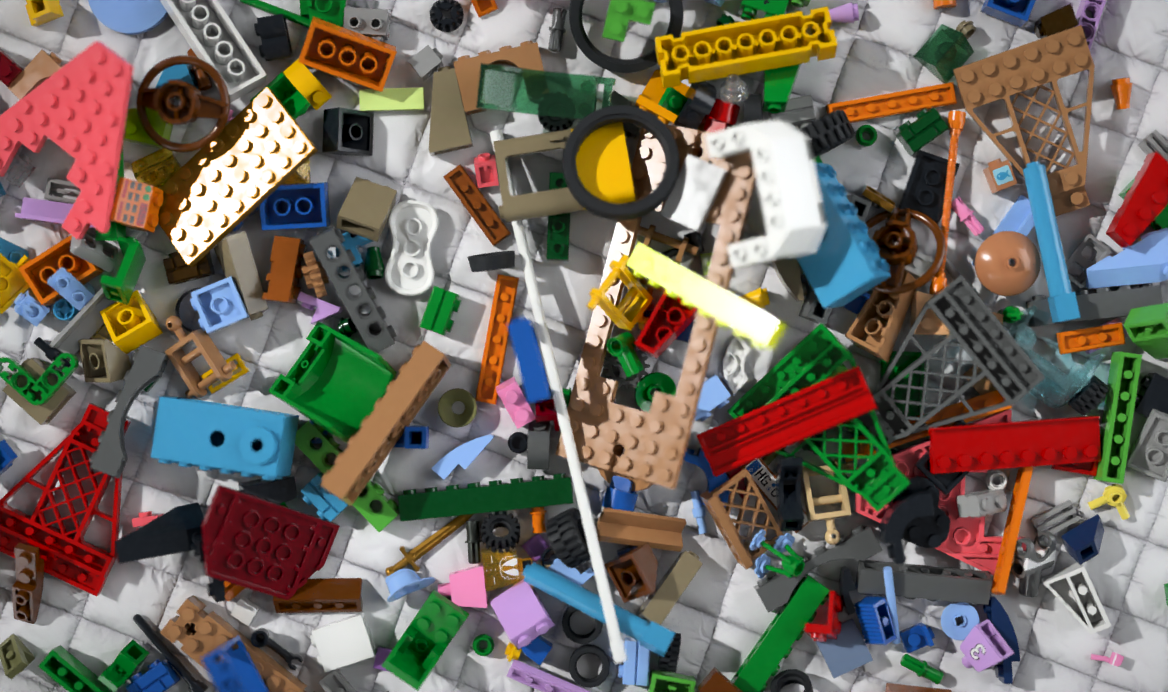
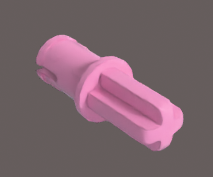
M960 196L952 201L951 209L960 218V223L963 221L975 236L981 234L984 231V227L972 214L974 211H971L965 205Z

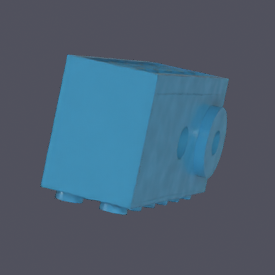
M814 162L827 227L817 252L797 258L823 308H839L888 279L891 275L888 271L889 266L887 262L881 259L878 254L879 248L877 244L867 234V226L859 220L857 208L852 202H849L845 187L835 177L837 176L835 169L829 164Z
M160 396L151 458H158V462L164 464L179 463V466L183 467L200 466L199 469L212 471L216 469L220 470L221 473H241V476L246 477L262 476V479L282 480L283 476L291 475L299 415L182 397Z

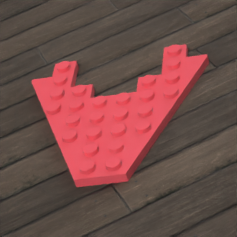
M95 41L0 115V177H4L21 144H24L34 153H40L47 138H49L76 159L66 178L82 191L61 226L76 239H83L90 225H93L101 233L109 232L134 66L99 41Z
M1007 409L967 425L1011 422L1012 410ZM930 439L892 454L896 463L895 466L907 478L914 477L915 475L927 478L914 464L929 450ZM978 470L970 472L987 473V470ZM964 477L947 496L939 490L937 507L943 510L950 518V529L944 542L934 549L982 571H989V574L994 576L1003 536H984L985 516H959L957 497L965 494ZM855 493L854 511L881 523L890 501L877 512L863 496ZM1022 542V548L1026 551V544Z

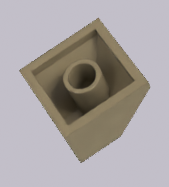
M78 340L85 382L111 383L123 380L127 370H131L132 365L129 356L109 340Z

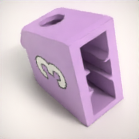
M989 619L973 627L960 645V649L965 655L962 658L963 665L966 668L974 667L978 672L1014 654Z

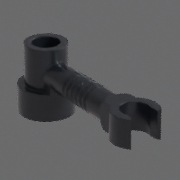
M693 231L684 235L690 238L688 244L699 247L697 253L705 251L701 238H703L701 232ZM673 248L661 252V254L668 258H673L677 256L679 249Z
M260 628L253 632L251 636L253 646L257 648L269 647L282 657L292 670L297 668L291 662L293 659H297L302 663L303 659L300 655H294L282 648V646L269 637V633L265 628ZM258 634H262L264 638H259Z

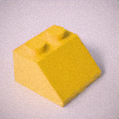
M138 290L132 293L128 305L115 302L100 311L113 343L126 354L163 333L155 315Z

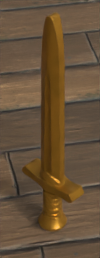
M474 514L457 516L409 552H406L404 546H400V551L405 558L394 566L387 567L386 575L389 576L397 570L405 568L408 564H411L415 571L418 572L420 567L415 562L465 524Z

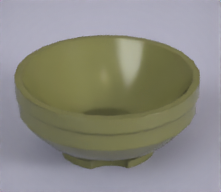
M464 389L448 390L441 396L438 402V414L441 420L451 427L459 428L468 425L477 413L475 398ZM460 401L464 404L465 410L462 414L453 412L452 405L454 402Z

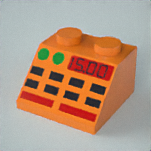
M120 177L110 220L130 229L154 233L155 227L159 222L158 214L160 206L163 204L164 191L152 185Z

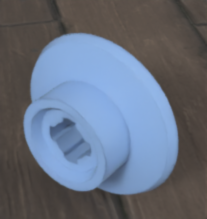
M966 602L948 605L941 616L943 631L954 640H965L973 627L980 623L978 612L972 605ZM962 617L963 622L957 624L955 618Z

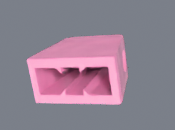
M485 564L452 572L449 575L450 583L438 584V593L443 596H451L452 602L457 606L488 607Z

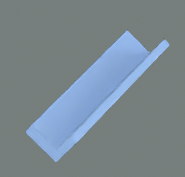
M1024 195L1018 197L993 234L1002 231H1014L1027 237L1034 227L1030 202ZM975 259L972 261L973 266H975Z

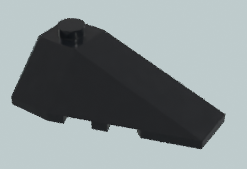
M199 503L174 507L164 515L153 519L150 523L115 541L118 563L191 551V544H194L193 536L202 535L204 515Z

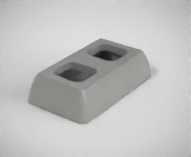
M88 231L83 239H76L72 236L70 246L72 254L109 273L114 271L117 264L118 247L107 241H96V236ZM84 239L93 243L94 249L84 243ZM103 249L111 253V258L103 253Z
M1088 234L1066 261L1067 271L1073 262H1076L1083 268V272L1078 278L1068 272L1069 280L1080 288L1084 287L1086 284L1087 268L1106 258L1111 250L1093 235ZM1087 245L1097 252L1092 261H1088L1081 255L1082 250Z

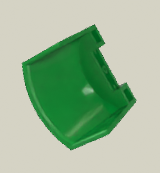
M318 321L306 338L310 342L287 375L280 374L268 392L340 440L348 443L352 435L357 434L362 428L361 423L364 418L372 414L377 400L383 398L387 393L386 389L389 383L395 379L397 372L379 354Z

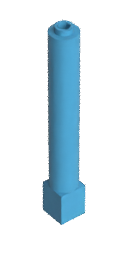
M1039 161L1026 164L1027 168L1023 169L1050 295L1047 299L1052 322L1080 318L1076 295L1071 290L1045 164L1040 165Z
M533 562L532 565H526L522 573L525 577L524 582L606 624L599 595L536 562ZM613 603L619 631L640 642L641 646L663 657L675 633L653 621L648 622Z

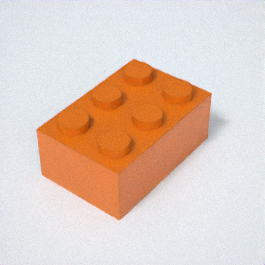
M72 235L18 268L41 305L51 306L59 299L64 298L47 283V280L61 267H64L83 285L104 272L100 267L70 252Z

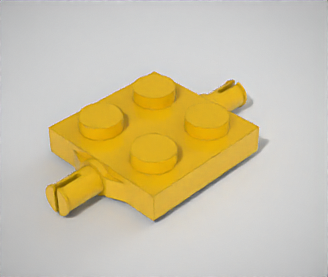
M0 253L1 314L14 303V300L20 293H24L30 288L18 269L30 261L25 254L15 264Z

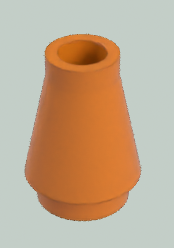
M1130 77L1112 79L1110 87L1116 103V110L1130 108L1132 90Z

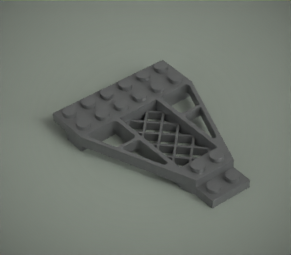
M960 275L925 303L872 397L877 406L875 413L889 445L896 439L928 430L931 427L942 426L1012 406L1028 394L1029 390L1044 380L1045 377L969 283ZM931 308L949 330V334L930 350L926 351L912 335L926 311ZM955 338L959 344L948 342ZM909 340H912L921 351V356L894 378L888 379ZM947 345L960 347L958 359L946 358ZM944 346L943 358L931 357ZM963 349L973 361L962 360ZM930 359L942 360L941 373L928 372ZM926 360L925 371L914 370ZM945 361L958 362L957 375L944 374ZM961 363L974 364L972 377L960 375ZM977 366H978L981 371L976 374V370H977ZM912 373L925 374L923 387L911 385ZM909 374L908 385L896 384ZM928 375L940 376L939 388L927 387ZM944 376L956 378L955 390L942 389ZM985 376L1002 395L1004 401L973 411L962 397V393ZM959 378L969 379L959 387ZM892 387L891 397H889L886 391ZM895 387L907 388L906 400L893 399ZM910 388L923 390L922 402L909 401ZM926 390L939 391L937 404L925 402ZM942 392L951 393L941 401ZM956 398H959L969 410V412L925 424L927 420ZM894 402L906 403L904 415ZM909 404L921 405L920 417L907 416ZM924 405L934 406L931 410H929L926 414L923 415ZM870 412L858 416L864 425L875 436H878ZM908 419L917 420V421H915L913 424H911V423L908 421ZM860 430V432L864 435V437H865L867 440H869V439L865 436V434ZM873 444V448L877 452L879 449Z

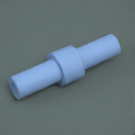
M699 490L691 491L694 507L692 513L693 517L696 518L699 534L707 533L704 517L706 512L705 507L701 503Z

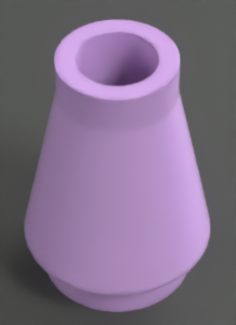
M850 2L829 9L832 22L854 23V21H859L857 3L852 4Z

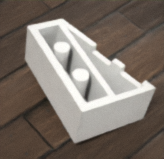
M1075 563L1040 578L1043 584L1090 634L1111 627L1083 564Z

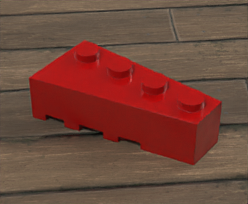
M1157 151L1146 156L1142 168L1138 171L1134 178V183L1126 193L1121 207L1116 212L1106 231V234L1121 248L1130 246L1168 204V161Z
M664 291L635 345L641 351L657 359L696 318L698 307L694 306V308H691L682 303L683 298L679 296L673 298Z

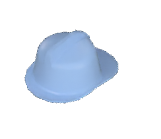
M411 569L397 570L385 579L390 593L387 602L396 601L409 593L423 589L434 583L436 579L434 577L421 579Z

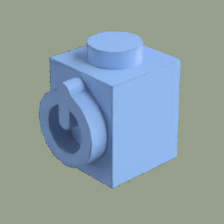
M29 290L25 294L20 293L14 300L15 312L36 327L50 311V306L41 305L35 294Z

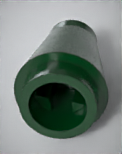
M368 247L364 267L366 278L381 279L383 278L385 268L380 247Z

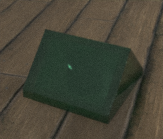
M941 24L913 57L945 84L954 76L953 69L962 67L974 51L963 33Z

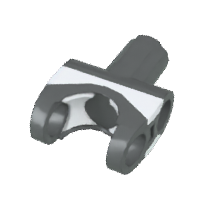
M1044 530L1039 532L1034 542L1029 538H1021L1016 542L1011 571L1015 577L1020 578L1018 591L1023 596L1036 597L1038 595L1041 571L1052 567L1054 564L1056 539L1050 531ZM1043 535L1047 536L1049 545L1044 542ZM1022 542L1027 546L1026 551L1022 548Z

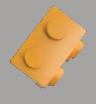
M655 70L642 94L639 95L635 107L652 113L664 124L674 125L678 115L658 105L667 88H663L660 70ZM681 82L680 86H674L673 88L685 96L690 87Z

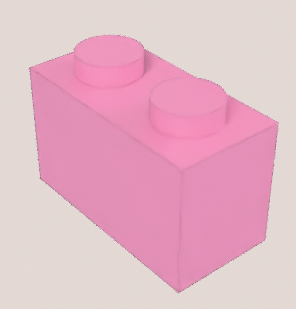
M515 377L496 386L497 394L517 429L536 419V415Z

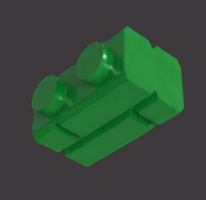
M434 286L419 327L442 335H446V332L450 333L454 325V320H451L453 312H458L462 300L458 299L460 295Z

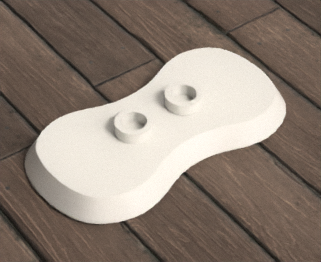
M416 200L402 201L393 207L388 218L393 245L391 255L384 269V278L387 286L395 293L410 296L420 295L429 290L434 281L435 272L430 250L431 243L438 230L439 219L436 210L428 203Z

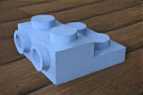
M232 276L191 292L192 299H190L193 309L195 311L198 310L200 327L209 334L249 317Z

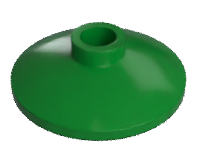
M653 372L644 376L639 381L635 390V400L640 409L650 412L654 393L650 394L653 388H656L655 392L675 397L676 386L668 375L661 372Z

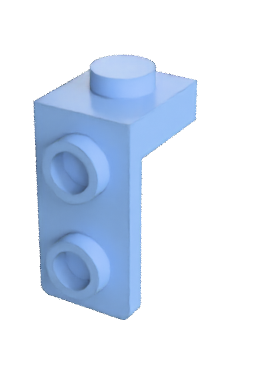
M61 267L47 280V283L78 311L95 295L94 287L87 282L83 285L64 267Z

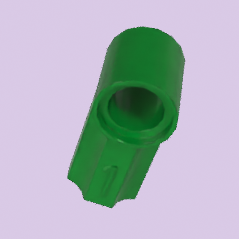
M623 332L610 338L607 342V348L611 355L618 358L628 378L644 370L634 350L636 342L634 336L629 332Z

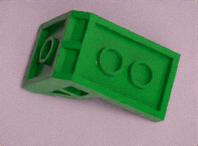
M433 590L382 664V667L418 691L469 616V613Z

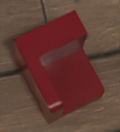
M554 400L535 401L536 421L554 420L555 431H560Z

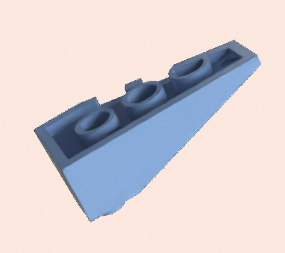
M1168 228L1147 233L1141 236V240L1134 245L1123 247V251L1113 257L1109 255L1087 268L1086 287L1092 289L1156 283L1168 280Z

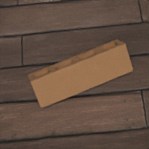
M604 508L596 523L598 541L632 546H641L648 543L651 548L680 552L683 548L681 533L686 525V519Z

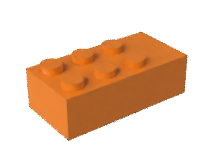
M313 17L299 56V63L382 92L397 51L396 46Z

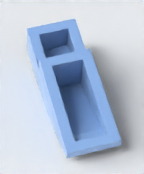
M488 434L460 445L441 458L431 469L445 480L458 464L466 469L495 436Z

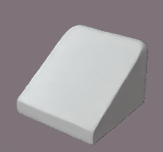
M242 596L235 605L231 615L249 626L260 610V607Z

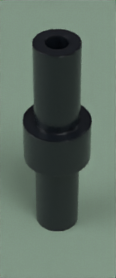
M40 337L34 341V344L46 353L45 356L52 362L61 354L57 348H52ZM63 359V361L65 362V364H64V366H63L62 368H64V367H71V364L69 363V361L66 360V359Z

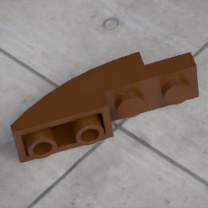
M18 543L14 548L16 582L12 586L14 619L34 624L37 620L43 591L44 559L40 558L39 548Z

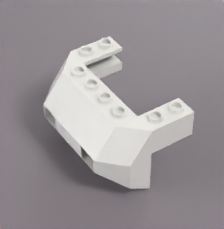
M780 120L743 124L706 135L710 158L717 156V159H723L751 151L768 232L767 236L728 245L731 267L744 268L780 258H802L816 253L826 230L827 222L809 137L791 123Z

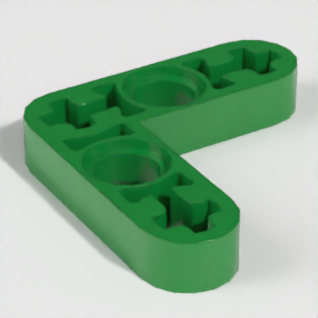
M72 353L60 354L37 380L14 359L2 357L0 358V377L29 403L44 405L77 369L79 362L78 358ZM63 359H71L69 362L71 367H64L62 371L55 369L56 367L62 368L65 362ZM2 363H9L8 368L11 371L18 370V372L12 374L10 371H2L4 368ZM51 373H55L58 376V382L55 385L48 383L47 379ZM20 375H24L27 378L25 387H20L17 384V378ZM30 388H32L36 392L42 391L40 395L42 397V400H35L36 394L32 391H28L26 393V391Z

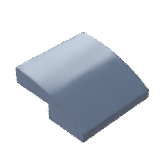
M852 618L841 623V634H837V640L827 639L826 642H816L833 678L873 661Z

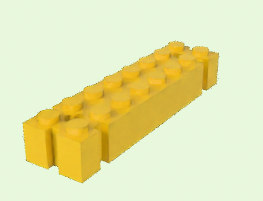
M828 7L811 9L810 15L803 16L802 11L682 32L681 38L673 39L672 34L655 37V52L658 65H660L663 88L680 86L681 80L686 79L691 84L809 63L810 57L817 56L818 61L835 58L838 44L834 29L830 30L832 21Z

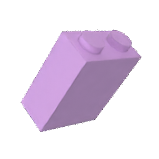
M524 579L490 601L509 640L518 649L527 646L532 640L545 634L555 625L534 587L524 582Z

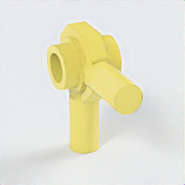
M1112 484L1104 489L1103 496L1087 502L1091 510L1108 504L1116 507L1122 520L1130 517L1124 505L1127 495L1121 485Z

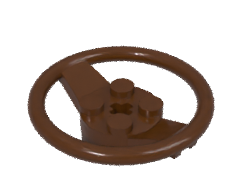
M192 56L170 57L153 66L143 78L137 93V114L146 134L161 147L175 152L196 151L212 143L223 131L230 112L228 88L219 72L204 60ZM181 64L192 65L204 70L212 77L219 89L221 101L201 95L199 89L181 80H168L160 88H149V86L160 72L171 66ZM180 97L181 104L178 107V105H175V100H179ZM146 107L157 111L163 121L175 125L194 123L197 118L218 119L210 133L202 139L192 143H175L163 138L154 130L148 120Z
M895 208L892 213L884 211L873 216L865 222L868 231L878 223L889 219L885 226L881 227L878 231L877 229L875 230L872 240L879 248L878 254L881 259L887 262L891 277L884 280L882 284L880 283L873 287L872 290L886 294H901L916 290L929 282L942 266L946 252L945 238L937 223L926 214L910 208ZM912 218L930 228L936 239L937 252L934 262L926 273L912 282L901 285L904 268L912 263L918 250V241L914 230L911 228Z

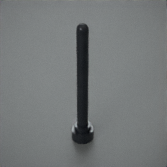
M140 614L133 616V621L186 681L190 692H204L209 688L203 681L200 682L199 679L196 680Z

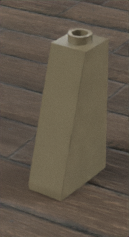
M450 66L438 68V72L433 73L429 153L431 156L473 147L455 68H450Z
M243 231L227 236L214 248L225 278L233 277L249 315L248 318L253 321L263 317L262 313L268 309L266 300L262 299L264 291L247 234Z
M692 551L682 552L657 584L655 592L648 596L635 615L648 622L653 621L661 625L703 563L699 561V556Z

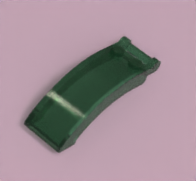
M481 63L476 108L582 120L590 113L596 111L598 84L604 85L602 108L611 106L612 88L615 86L616 79Z

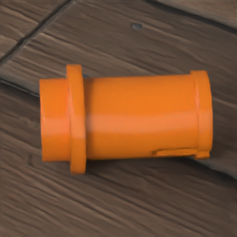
M544 506L531 508L529 513L532 514V533H545V513H547V510H544Z

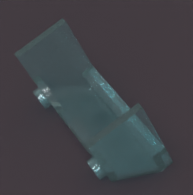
M1033 305L1023 310L1024 315L1021 316V320L1014 322L1008 332L1045 377L1044 380L1028 392L1051 408H1060L1065 406L1088 384L1105 355L1101 353L1090 357L1084 365H1075L1069 369L1067 374L1032 350L1037 337L1035 332L1027 326V323L1037 309Z

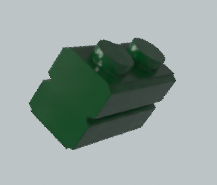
M925 108L915 115L918 118L916 121L910 123L908 120L898 127L900 132L896 134V137L910 156L949 129L935 108H932L930 111Z

